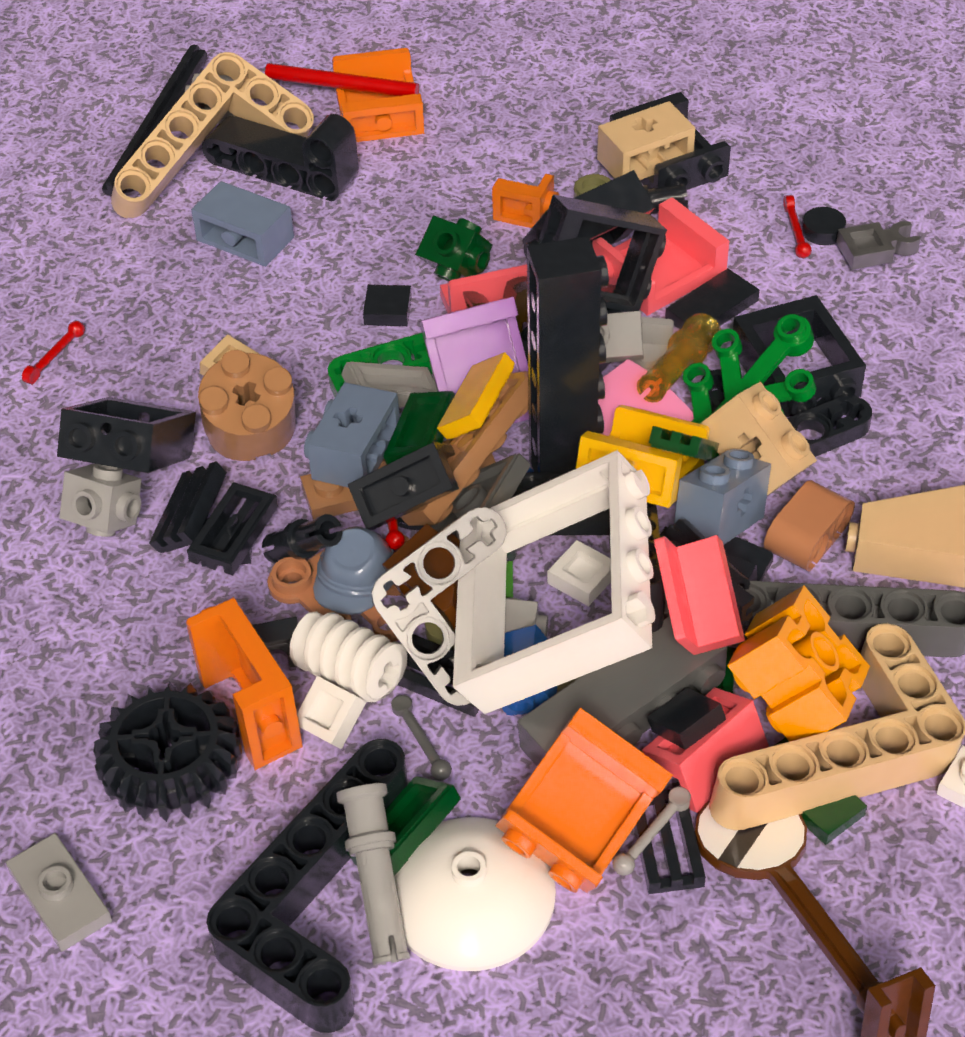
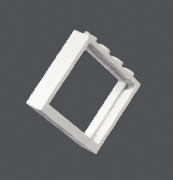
M618 450L489 508L502 516L506 524V537L503 545L496 552L458 579L453 688L484 714L652 648L651 623L655 621V611L650 598V579L653 578L654 574L649 558L648 537L652 534L651 523L647 516V496L650 494V485L642 469L637 471ZM610 508L612 613L504 657L507 553ZM477 517L470 521L473 531L460 541L459 547L464 563L473 558V555L466 550L467 547L476 541H482L486 546L493 541L490 536V531L495 527L493 521L481 522Z

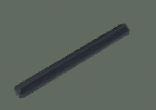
M195 44L190 45L103 184L102 190L104 195L112 196L114 181L118 172L185 93L186 85H191L194 74L199 73L208 58L206 50L200 49Z

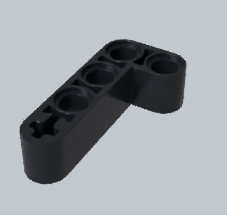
M338 114L327 115L307 138L237 116H228L202 143L203 154L213 165L251 177L257 175L255 178L286 188L292 186L290 189L321 199L325 196L328 201H335L358 174L359 170L354 128L348 120Z

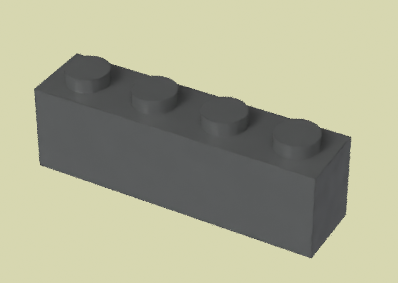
M669 616L664 619L662 628L652 633L651 649L583 675L519 719L517 723L520 748L537 766L568 721L580 708L635 746L642 734L651 728L647 716L687 687L704 695L709 693L714 687L717 688L725 677L727 646L693 655L675 640Z

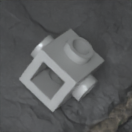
M91 464L65 471L59 518L85 526L86 532L102 537L113 536L117 530L136 525L137 516L141 509L140 488L142 479L123 473L122 468L100 464Z

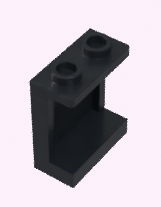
M681 92L611 114L610 122L668 101L688 119L689 100ZM695 129L693 152L656 164L654 175L641 179L640 182L643 185H647L648 189L685 183L686 190L709 182H716L728 176L731 146L726 141L710 145Z

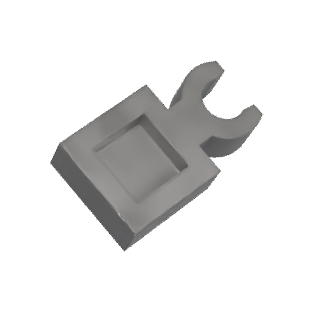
M909 221L897 222L890 229L883 230L879 222L838 229L836 243L851 270L892 263L894 253L902 256L914 255L919 250L920 237H910L912 224Z

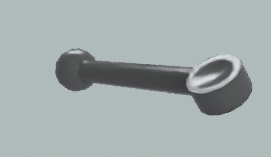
M406 695L396 696L391 702L393 713L403 717L432 765L430 769L432 776L436 780H446L452 771L450 763L447 760L440 759L414 717L411 698Z

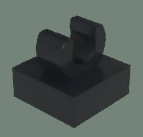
M297 616L252 625L271 655L275 653L283 654L287 658L289 670H296L297 666L294 665L290 658V641L298 625Z

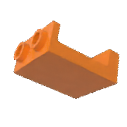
M408 48L340 55L332 58L333 72L414 83L411 70V55ZM335 88L340 116L348 120L353 126L356 142L425 134L423 102L420 93L389 96Z
M234 597L216 606L208 607L199 614L188 618L186 625L199 679L203 687L206 689L232 677L241 688L240 691L233 693L232 696L245 755L253 768L257 770L302 748L292 685Z
M580 708L568 721L495 826L505 833L501 839L510 849L525 858H530L534 854L549 865L551 869L548 871V874L559 885L574 893L579 888L588 893L598 886L603 878L601 875L651 801L663 791L673 774Z

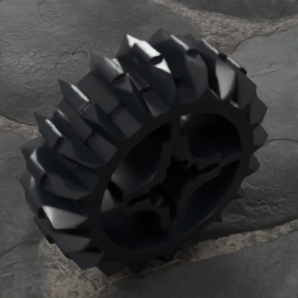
M169 681L164 691L155 692L148 685L144 697L138 699L128 694L127 707L125 709L111 707V714L109 716L111 721L99 723L100 730L98 734L100 739L94 741L93 749L96 758L95 770L98 779L102 780L105 793L111 800L117 799L119 806L124 809L125 813L136 807L138 814L146 820L153 813L154 809H158L160 817L167 822L172 812L171 809L180 808L181 812L189 818L192 803L198 801L199 804L209 808L212 801L210 791L226 795V788L228 786L226 779L236 778L238 770L237 761L241 760L240 755L242 754L240 739H238L240 737L238 724L231 717L230 710L225 705V702L216 703V699L210 690L198 695L197 690L190 683L179 692Z

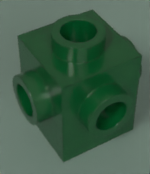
M433 215L415 255L431 267L436 268L433 273L434 275L449 282L450 280L478 275L483 272L489 263L493 244L480 235L482 228L473 222L458 218L457 222L453 223Z

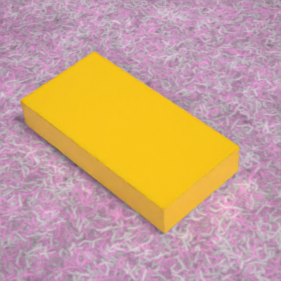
M506 352L472 365L437 426V429L447 440L482 427L514 369L515 363Z

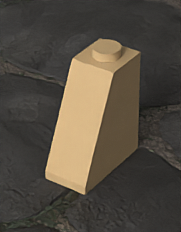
M965 485L863 503L859 523L849 522L845 551L855 553L853 571L965 588Z

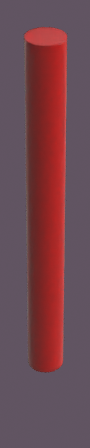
M267 63L265 67V75L272 80L389 96L419 94V84L413 82Z

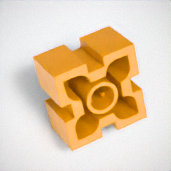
M805 585L754 616L745 632V636L748 639L738 645L727 665L732 671L736 683L742 690L750 693L754 699L761 696L768 704L766 707L768 721L789 742L827 732L846 722L856 701V697L852 692L862 687L870 665L844 634L838 637L828 625L831 617Z

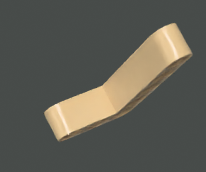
M232 52L219 53L211 60L118 172L111 196L112 207L118 215L124 218H135L145 213L227 111L237 117L307 138L314 122L312 110L303 101L239 55ZM219 75H227L234 81H225ZM252 99L263 100L267 105H258ZM195 103L207 104L211 109H201ZM285 123H294L300 129H291ZM181 131L188 138H177L171 132ZM158 160L165 167L155 168L150 166L147 161ZM125 189H134L138 191L141 196L132 198L126 196L122 191Z
M888 623L871 627L867 632L860 653L870 665L862 688L880 718L733 756L725 760L719 767L709 805L711 816L718 824L731 830H745L799 815L803 811L856 795L858 798L933 778L947 772L964 739L965 720L912 637L904 629Z

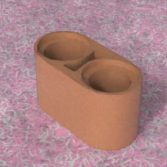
M812 480L806 481L772 521L764 539V548L808 572L815 567V564L812 562L817 564L841 535L837 531L842 533L848 526L854 512L855 502Z

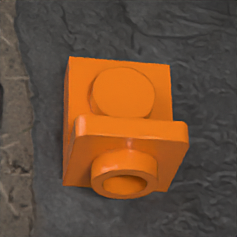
M545 174L538 186L498 178L492 187L493 220L532 228L545 211L549 209L553 194L559 195L558 192L554 191V175Z

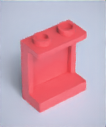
M673 197L659 204L658 222L667 229L665 234L666 245L663 254L657 258L652 272L650 293L643 300L640 308L647 316L695 290L727 269L729 240ZM602 237L592 242L596 256L603 255L606 260L609 284L616 285L632 238L615 247Z

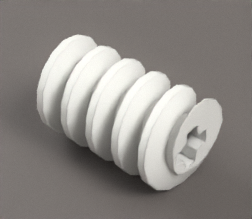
M317 611L308 612L299 621L290 641V658L295 666L355 694L366 702H377L389 695L402 679L407 666L408 655L402 644L390 642L384 635H375L369 628L359 627L358 624L350 619L344 620L342 616L335 612L326 613L325 615Z

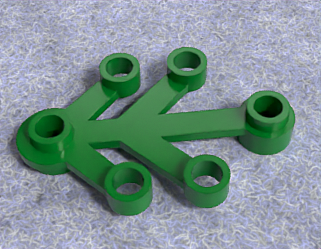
M796 314L782 317L774 328V341L743 378L739 361L742 343L738 333L733 329H722L715 333L712 338V346L716 356L720 359L725 399L714 412L744 390L759 382L764 384L786 356L796 357L807 353L814 343V335L808 320ZM798 329L795 333L786 334L791 330ZM725 342H734L728 348H720ZM693 363L684 370L683 380L692 398L694 419L691 422L700 424L714 413L712 412L709 395L714 379L707 365ZM805 369L793 370L787 375L784 382L764 386L767 391L771 392L778 399L779 403L790 400L804 402L811 399L816 392L814 378ZM696 376H705L704 379L700 382H692V380ZM799 382L808 383L802 389L793 388Z

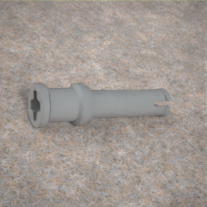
M384 783L355 786L336 793L337 802L344 805L349 838L344 841L345 848L351 857H356L373 954V966L384 965L386 962L394 963L410 959L406 947L389 851L394 848L396 836L395 832L388 830L383 797L388 792L387 786Z

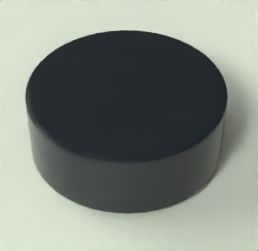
M812 208L803 217V236L811 243L817 245L836 244L838 229L846 227V218L840 211L834 208Z

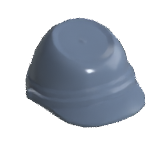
M355 526L341 530L343 535L337 545L325 547L317 563V575L313 586L314 598L321 606L337 613L349 615L361 614L374 606L371 595L374 582L386 572L382 564L394 554L393 549L389 547L380 534L367 528ZM388 581L383 587L387 591L394 583Z

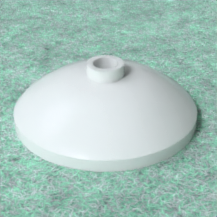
M462 817L441 822L394 876L406 947L423 960L457 971L492 969L509 963L523 955L541 938L548 927L553 915L556 897L555 881L548 874L551 867L534 854L530 858H525L510 849L501 839L505 833L495 826L498 822L497 820L480 817ZM466 869L478 871L473 876H464L460 872Z

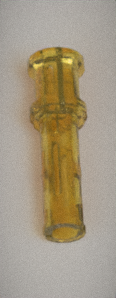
M704 313L694 314L686 320L682 329L676 331L668 341L667 352L638 380L637 390L640 395L648 387L651 389L643 399L651 403L661 401L689 365L703 363L708 352L714 350L712 346L713 336L721 330L717 320Z

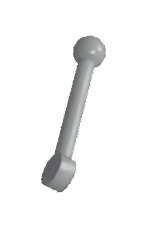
M675 787L670 790L667 806L626 853L615 856L613 868L617 874L621 876L631 874L635 868L636 858L676 811L682 812L689 808L691 794L687 789Z

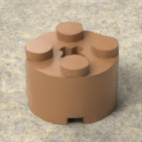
M238 349L230 350L222 356L221 360L211 366L203 376L198 391L202 424L210 444L219 454L237 461L256 460V457L269 453L273 455L281 451L290 442L296 426L294 388L291 374L278 362L264 355L245 353Z

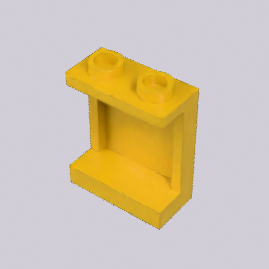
M619 405L614 412L612 431L609 436L591 431H586L581 436L576 469L618 450L637 471L642 469L650 485V494L647 496V502L670 508L677 500L679 479L704 465V460L651 447L649 439L652 427L656 426L707 440L710 429L703 424Z

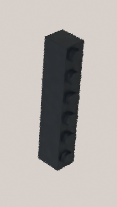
M589 236L527 246L529 462L534 472H570L576 469L581 436L586 431L599 434L604 432L603 414L598 404V399L605 398V384L599 364L606 362V347L603 336L600 333V327L607 325L608 317L605 300L601 295V288L608 287L609 275L604 256H596Z

